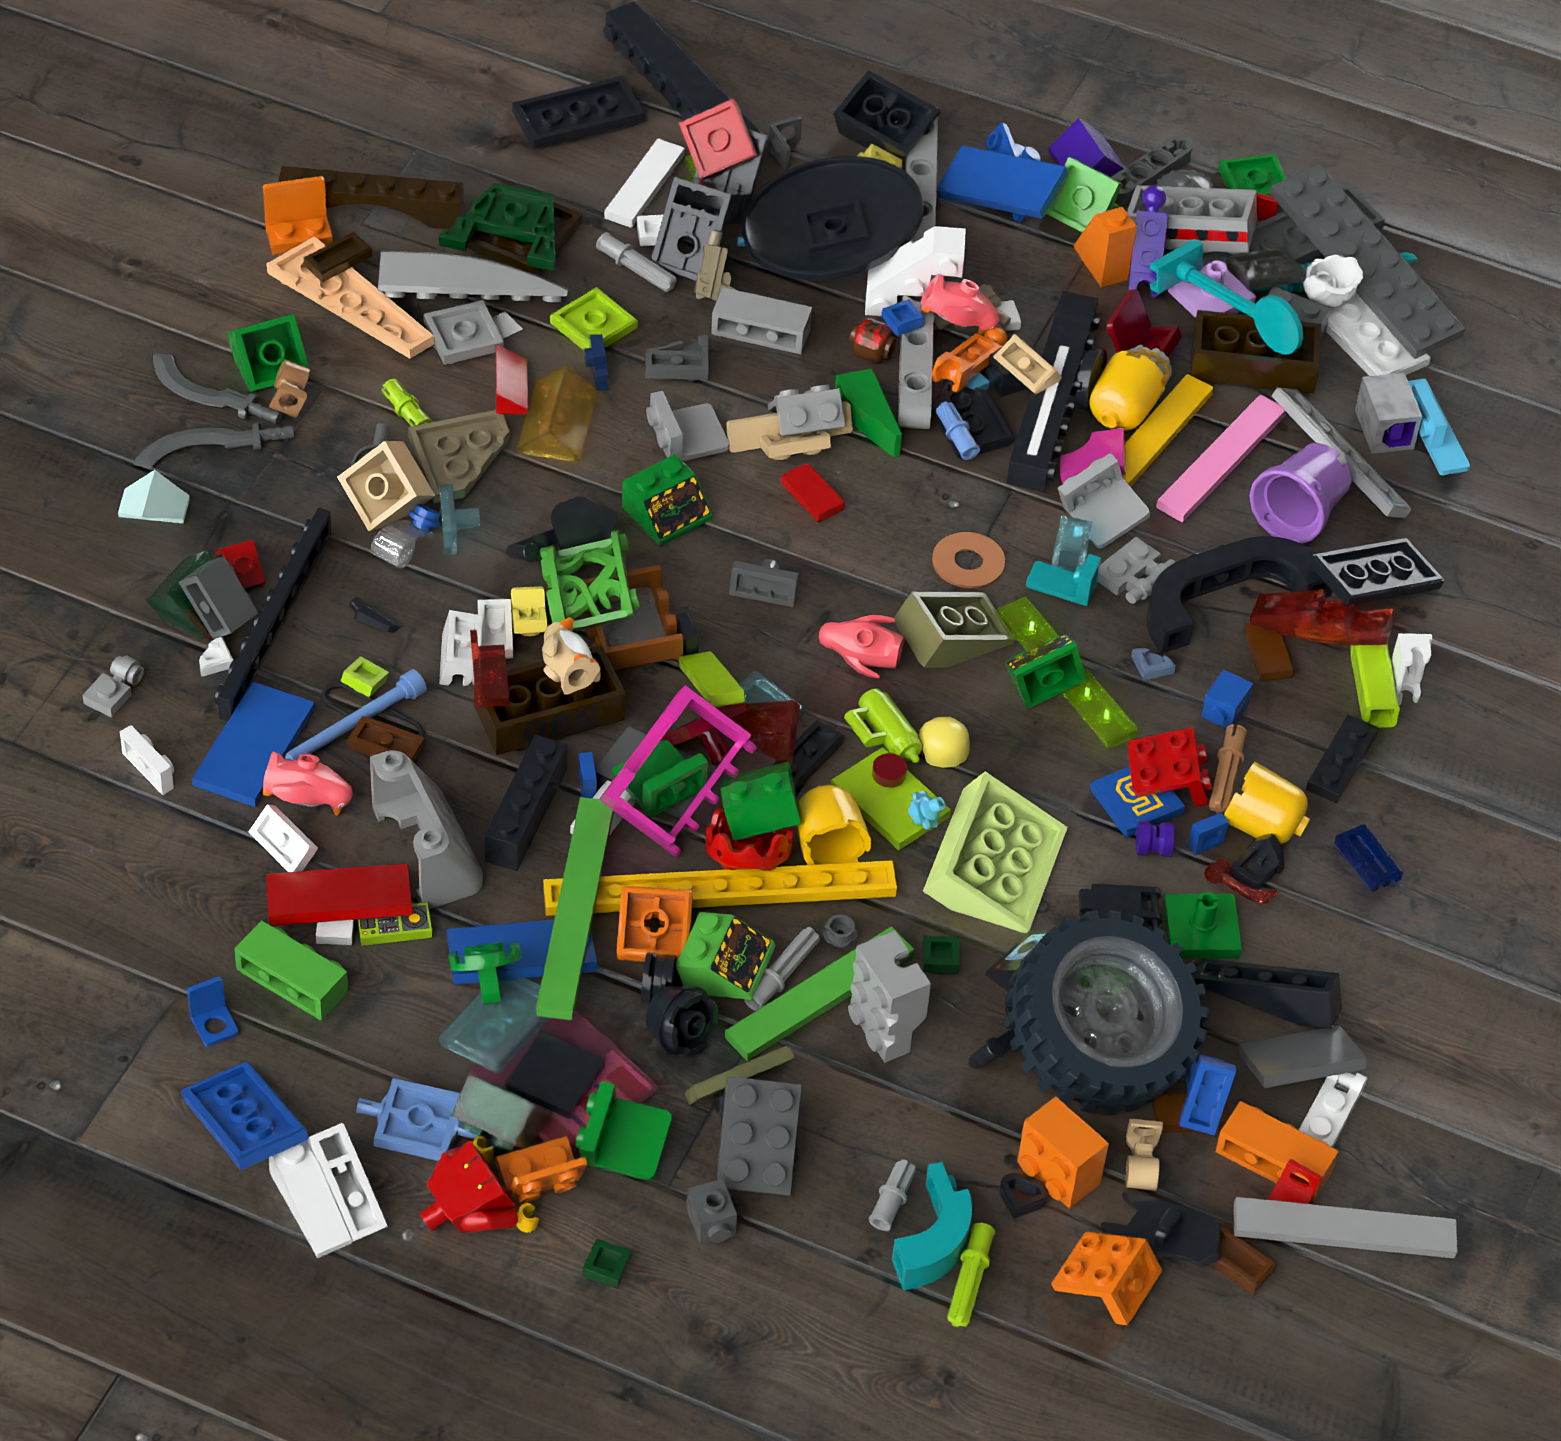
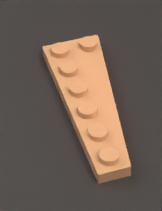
M315 236L267 263V273L278 279L282 284L288 285L409 359L434 345L433 334L391 299L385 297V294L378 291L374 285L352 267L324 282H321L304 266L303 257L326 246Z

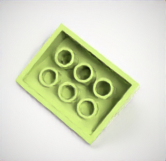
M985 771L963 788L923 892L952 911L1026 934L1031 928L1068 827Z

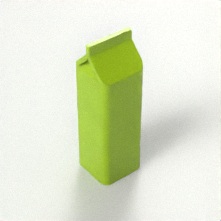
M1383 634L1350 635L1351 662L1362 720L1379 728L1394 727L1397 724L1400 707L1387 640H1384Z

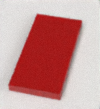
M408 864L266 874L270 926L412 915Z

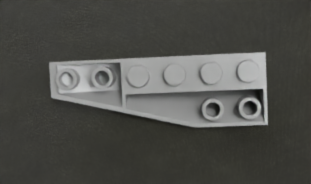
M381 252L378 291H385V297L404 298L406 292H415L419 299H435L437 293L450 294L449 298H468V294H481V299L499 300V295H512V300L530 301V296H543V301L561 302V297L568 296V289L536 274L494 261L449 253Z

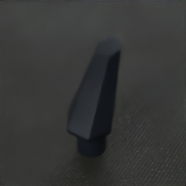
M358 597L350 601L349 607L356 613L354 617L356 621L390 633L398 630L399 626L375 606L365 604Z

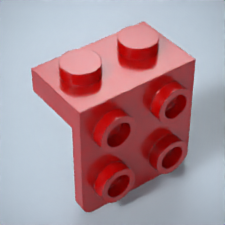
M1193 727L1138 738L1128 743L1132 788L1136 796L1142 797L1189 787L1195 807L1209 804L1207 790H1212V781L1209 770H1204L1203 764L1209 763L1205 743L1199 744Z

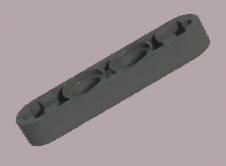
M1173 136L1113 175L1111 178L1123 183L1114 203L1122 205L1130 202L1136 185L1153 186L1157 184L1156 180L1161 179L1162 174H1169L1171 170L1176 171L1188 163L1193 149L1192 142L1183 136ZM1161 161L1164 162L1166 165L1158 166L1153 164L1152 162ZM1139 174L1145 176L1146 178L1136 179L1132 175Z

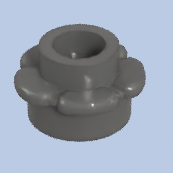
M846 915L832 916L825 924V931H823L825 941L838 948L848 947L850 942H855L858 937L854 921Z

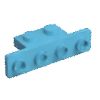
M1417 379L1408 381L1422 415L1418 433L1439 474L1448 475L1468 471L1470 464L1427 380Z

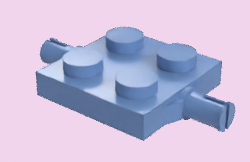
M395 1078L392 1079L389 1092L382 1099L381 1103L359 1098L356 1113L377 1117L378 1127L374 1136V1147L439 1161L443 1152L450 1150L451 1144L458 1135L474 1139L480 1136L482 1128L461 1121L464 1094Z

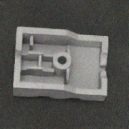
M896 931L857 946L856 958L853 963V984L850 986L852 993L851 1004L848 1006L849 1015L855 1025L860 1024L866 1034L869 1047L873 1052L877 1051L884 1062L910 1052L912 1032L927 1016L931 986L930 981L917 963L905 968L900 967L898 960L909 956V952Z

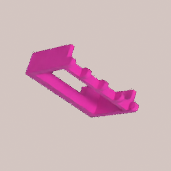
M684 685L599 800L670 854L678 857L682 850L673 843L676 840L675 837L683 826L692 832H696L699 829V824L690 818L703 799L713 805L717 804L720 799L710 791L723 771L729 776L736 778L739 770L730 764L731 760L741 747L753 754L757 746L748 740L751 734ZM687 706L735 743L668 834L620 798V796L668 729Z

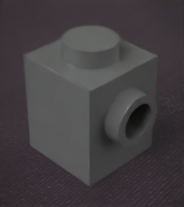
M723 1179L687 1188L686 1209L700 1245L709 1242L720 1243L729 1237L736 1236L737 1214Z

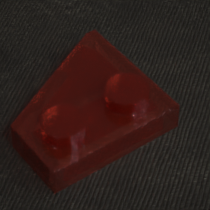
M795 700L745 704L748 710L731 718V720L751 734L748 740L757 746L755 751L781 763L789 761L790 765H792L800 710L799 704Z

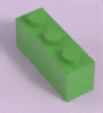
M262 920L234 948L236 970L321 1021L348 994L347 971L341 964L333 960H327L317 954L308 944L297 942L290 938L281 928L272 927Z

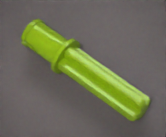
M975 1223L973 1225L967 1249L961 1253L960 1259L963 1263L947 1316L952 1326L966 1327L969 1324L984 1269L990 1264L988 1254L996 1231L988 1224Z

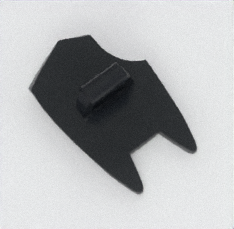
M1124 1192L1122 1193L1123 1200L1137 1210L1129 1224L1126 1226L1108 1222L1101 1223V1228L1108 1234L1146 1239L1157 1260L1178 1258L1189 1261L1200 1268L1221 1260L1220 1223L1202 1212L1146 1195Z

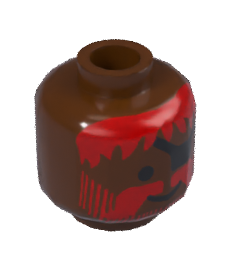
M872 318L864 320L861 325L856 324L849 338V341L853 343L854 354L875 364H879L885 359L890 360L898 344V338L887 324Z

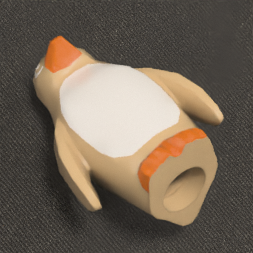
M571 617L547 626L542 647L543 659L547 665L543 670L555 682L559 683L561 681V688L564 694H570L586 688L592 682H598L601 677L599 663L592 657L588 645L583 638L572 632L574 619Z

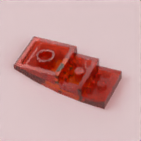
M1324 589L1259 594L1249 617L1250 624L1282 635L1314 642L1342 645H1387L1394 624L1393 609L1360 611L1359 604L1345 606L1341 600L1326 601Z

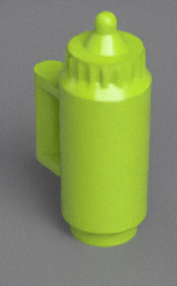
M878 688L864 693L858 702L860 708L850 710L844 716V719L864 746L868 748L883 744L889 753L902 757L905 762L912 761L913 763H918V755L922 750L919 736L890 696ZM863 720H866V722L868 723V725H869V726L871 727V729L874 731L873 734H872V732L870 731V729L867 727V725L864 723Z

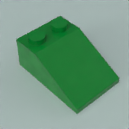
M789 761L741 773L736 778L731 776L723 778L720 788L722 802L733 841L801 824Z

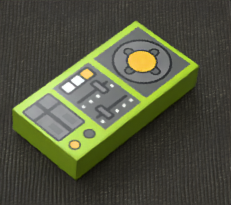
M428 902L412 904V915L358 919L361 946L432 938Z

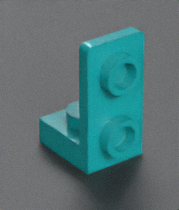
M1088 554L1084 565H1078L1075 572L1036 561L1026 580V587L1087 606L1097 585L1101 557Z

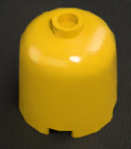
M1128 351L1115 353L1111 357L1093 387L1089 400L1092 414L1098 422L1109 429L1124 428V432L1135 429L1140 425L1165 390L1161 381L1164 375L1159 367L1144 355H1141L1139 359L1127 356Z
M1254 761L1244 777L1246 781L1241 789L1244 793L1242 795L1237 792L1235 793L1224 814V817L1229 822L1228 824L1255 838L1265 834H1274L1280 845L1288 842L1294 834L1300 837L1310 821V818L1304 816L1308 808V799L1304 791Z
M822 785L807 791L800 798L798 808L801 824L795 825L803 858L807 865L858 862V858L864 854L865 850L867 852L870 851V834L859 806L849 791L835 785Z

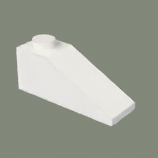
M344 1123L308 1137L309 1140L306 1142L320 1165L352 1242L386 1228L387 1223Z
M302 1142L269 1157L270 1174L316 1257H322L352 1244V1239L320 1165L307 1142Z

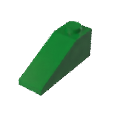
M872 368L836 375L835 389L840 391L841 402L847 401L851 405L852 426L893 458L900 457L902 433Z

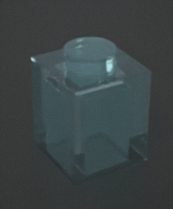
M1065 516L1060 517L1051 565L1076 570L1078 565H1084L1090 542L1092 521Z

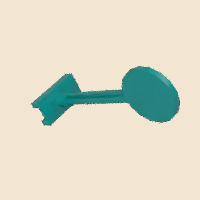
M1196 239L1150 263V269L1156 272V281L1150 284V290L1157 294L1162 293L1181 281L1188 284L1193 283L1254 318L1260 336L1275 352L1283 355L1291 354L1301 346L1303 340L1302 325L1291 305L1283 298L1275 295L1264 296L1255 304L1199 272L1203 269V243Z

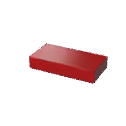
M808 463L781 475V484L817 522L844 510L845 502Z

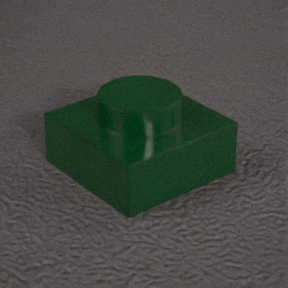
M923 936V972L958 974L960 966L959 937Z
M596 1238L582 1268V1277L618 1289L630 1263L632 1250Z

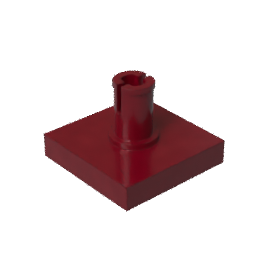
M744 701L743 703L717 708L730 719L748 710ZM702 717L665 734L662 738L663 741L668 740L675 746L694 737H700L712 761V765L722 761L729 751L720 731Z

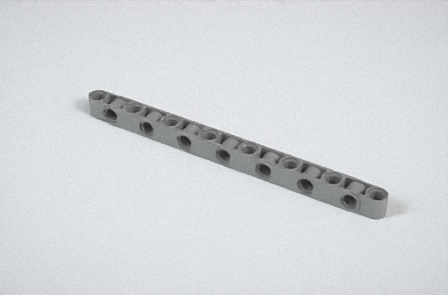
M938 117L905 156V172L915 180L923 201L922 222L912 238V242H914L921 231L933 228L936 222ZM901 295V302L909 299L924 317L925 321L924 327L900 335L898 427L929 430L932 402L934 312L925 313L921 310L922 297Z

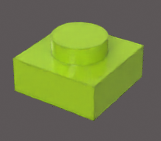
M360 656L344 670L341 682L350 686L356 692L370 697L386 683L389 672Z

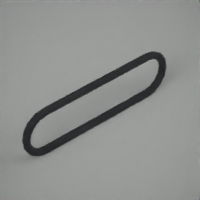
M342 682L329 684L321 693V699L326 706L346 717L351 713L327 700L326 694L330 689L341 687L369 702L375 700L372 697L356 692L353 688ZM391 707L385 709L414 725L419 731V736H424V729L417 721Z

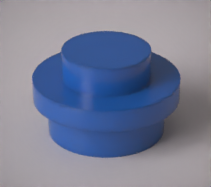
M417 504L415 510H411L409 516L414 519L412 524L423 530L430 531L432 527L439 528L441 524L438 521L441 514L425 505Z

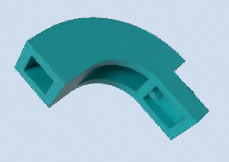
M943 1162L928 1165L925 1184L938 1220L931 1228L922 1233L894 1239L892 1262L903 1291L930 1284L947 1274L960 1260L961 1253L965 1250L968 1242L972 1217L971 1196L968 1189L957 1191L955 1179L952 1174L947 1175Z

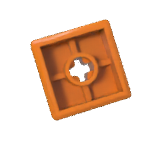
M623 886L621 890L617 958L619 960L645 962L646 953L650 952L656 953L657 957L663 958L666 954L675 955L676 964L691 931L692 891ZM652 918H658L660 924L665 926L664 928H659L658 932H651L650 927L645 926V924H651Z

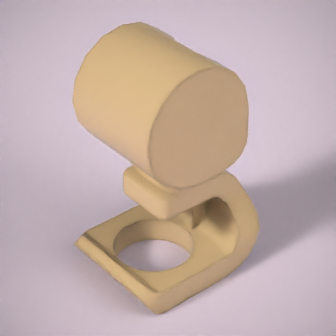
M1141 1119L1129 1120L1126 1143L1131 1149L1132 1155H1128L1126 1160V1188L1157 1189L1159 1158L1153 1157V1150L1158 1145L1163 1122ZM1138 1127H1146V1128H1151V1129H1142V1128H1138Z

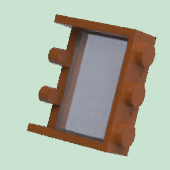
M660 565L626 571L629 588L636 589L640 608L634 609L636 618L587 628L588 638L595 639V643H592V648L602 645L614 670L669 659L679 661V657L683 656V637L681 633L677 634L675 614H670L669 596L667 589H662ZM618 573L614 576V580L619 581ZM597 577L583 580L587 588ZM614 595L609 598L612 609L605 608L599 598L596 600L595 606L601 615L621 610L620 598ZM588 608L584 613H587L588 618L593 617Z

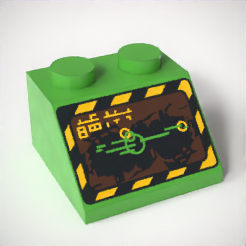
M700 912L675 966L684 986L700 987L707 992L708 996L752 1000L776 945L773 940L733 915Z

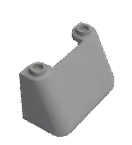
M392 750L370 756L372 810L378 822L385 820L386 816L397 820L401 829L416 824L420 828V831L417 832L413 840L414 851L419 863V889L416 890L418 903L428 902L429 909L478 893L483 885L482 868L441 789L406 754L400 751Z

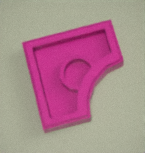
M1124 428L1092 432L1090 440L1082 448L1072 453L1061 455L1060 477L1062 483L1069 477L1078 475L1087 469L1092 462L1105 457L1109 453H1112L1117 459L1121 473L1125 475Z

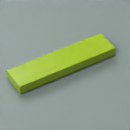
M711 651L679 657L680 669L712 706L721 707L745 701L742 687Z

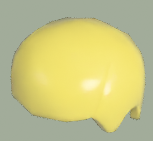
M936 717L926 722L919 730V740L921 741L922 750L928 764L947 768L955 767L966 761L970 752V739L965 725L952 717Z

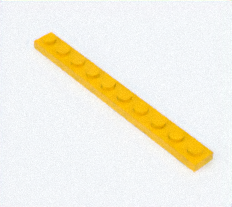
M893 860L781 866L770 871L760 869H726L601 876L594 913L620 912L621 890L623 886L691 890L693 893L692 908L896 897L897 885ZM563 878L543 879L546 916L556 915Z

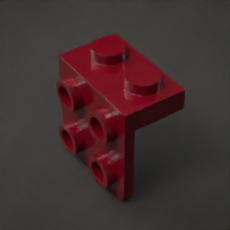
M1130 289L1107 323V332L1112 339L1116 353L1129 351L1131 348L1134 349L1139 345H1143V347H1147L1150 350L1158 348L1166 357H1169L1182 338L1179 326H1151L1137 289Z

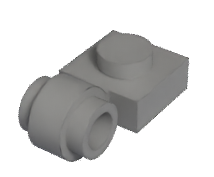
M127 655L123 657L118 656L112 662L110 673L113 675V678L102 673L82 695L85 705L112 718L132 696L131 687L128 685H137L144 675V668L139 661Z

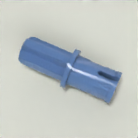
M941 403V406L936 408V413L947 430V438L953 440L963 460L974 458L980 452V448L969 432L970 426L968 422L962 420L953 403Z

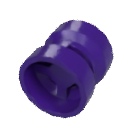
M1138 821L1135 840L1136 855L1148 856L1150 853H1158L1161 857H1172L1174 824L1162 822L1160 825H1151L1149 821Z

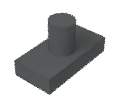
M771 559L762 561L760 565L734 561L731 571L729 595L793 607L796 601L799 573L781 570L778 563Z

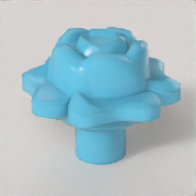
M925 790L920 793L914 792L912 794L913 800L908 810L914 824L922 825L926 830L930 827H938L937 819L940 817L938 812L945 809L944 800L941 797L934 799L929 797Z

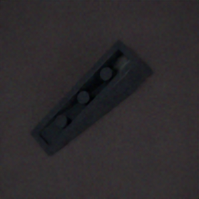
M1202 958L1197 967L1198 971L1192 976L1196 985L1204 984V988L1297 1025L1332 1029L1342 1010L1339 973Z

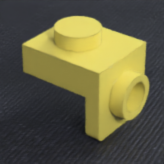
M542 586L512 588L511 609L514 634L520 633L523 636L531 637L539 635L540 632H545L547 629L544 588Z

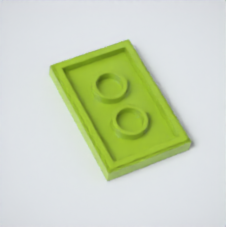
M882 747L833 778L831 785L839 786L849 791L857 802L863 818L899 851L933 829L930 827L926 830L922 825L914 824L913 818L909 815L908 811L913 800L912 794L916 791L920 793L925 790L929 797L934 799L937 796L908 770L905 781L897 787H883L876 783L872 777L873 762L878 756L889 753ZM946 805L945 809L938 812L940 816L937 819L938 825L950 818L951 809Z

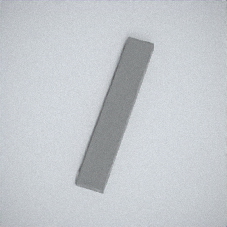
M1277 388L1272 395L1275 401L1316 443L1325 444L1340 454L1337 460L1343 467L1348 464L1352 481L1387 517L1406 518L1411 511L1410 506L1297 389Z
M1236 1197L1234 1201V1236L1445 1258H1455L1458 1253L1456 1219Z

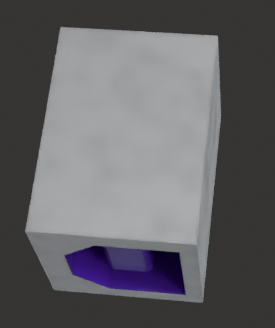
M1405 373L1362 377L1355 412L1371 453L1413 450L1422 415Z

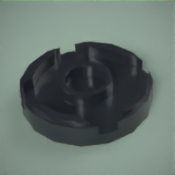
M1092 347L1085 354L1078 374V382L1081 383L1082 390H1077L1075 395L1076 403L1081 409L1091 410L1089 404L1091 391L1108 363L1107 352L1103 348Z

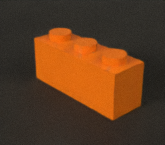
M1240 1101L1220 1131L1215 1152L1276 1184L1289 1159H1293L1322 1176L1311 1199V1202L1314 1203L1334 1170L1339 1151L1330 1147L1329 1144L1322 1140H1316L1298 1131L1293 1125L1283 1123L1265 1114L1260 1108ZM1295 1172L1292 1173L1300 1182L1310 1183L1305 1176Z

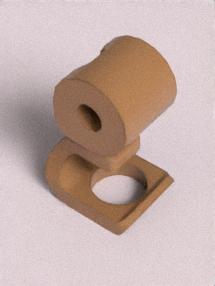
M285 359L279 368L274 387L278 390L268 407L296 418L307 398V393L303 390L306 386L310 369ZM296 397L298 399V402L295 405H293V401Z

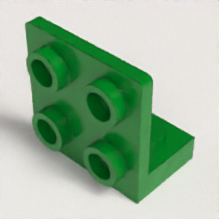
M665 740L657 744L625 790L651 818L698 793L707 781L708 761L701 753L685 759L670 741ZM627 760L612 768V775L616 777Z

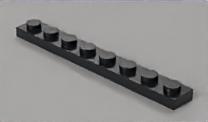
M318 508L312 520L308 519L306 521L300 543L296 542L291 551V560L288 565L282 566L276 588H271L267 595L265 609L263 612L257 613L251 635L245 636L242 642L240 656L237 660L231 662L225 684L218 686L215 694V704H218L219 719L224 721L230 719L263 665L331 535V512L329 510Z

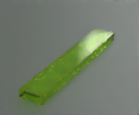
M1026 596L998 608L999 615L1027 652L1043 645L1044 642L1051 638L1060 637ZM1083 665L1087 681L1062 694L1109 749L1136 737L1138 728Z

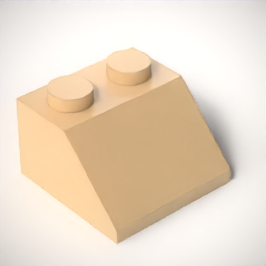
M404 441L382 442L337 477L369 532L408 516L411 510H415L417 504L424 505L435 496Z

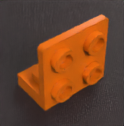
M323 176L263 185L265 228L272 255L286 253L314 236L324 245L333 242L326 214L325 181Z
M567 1136L495 1158L503 1186L513 1201L518 1199L520 1204L540 1198V1193L554 1189L555 1193H562L575 1188V1182L580 1180L588 1165L586 1157L574 1159Z
M1085 1232L1051 1285L1055 1291L1101 1297L1115 1324L1128 1326L1163 1270L1146 1239Z

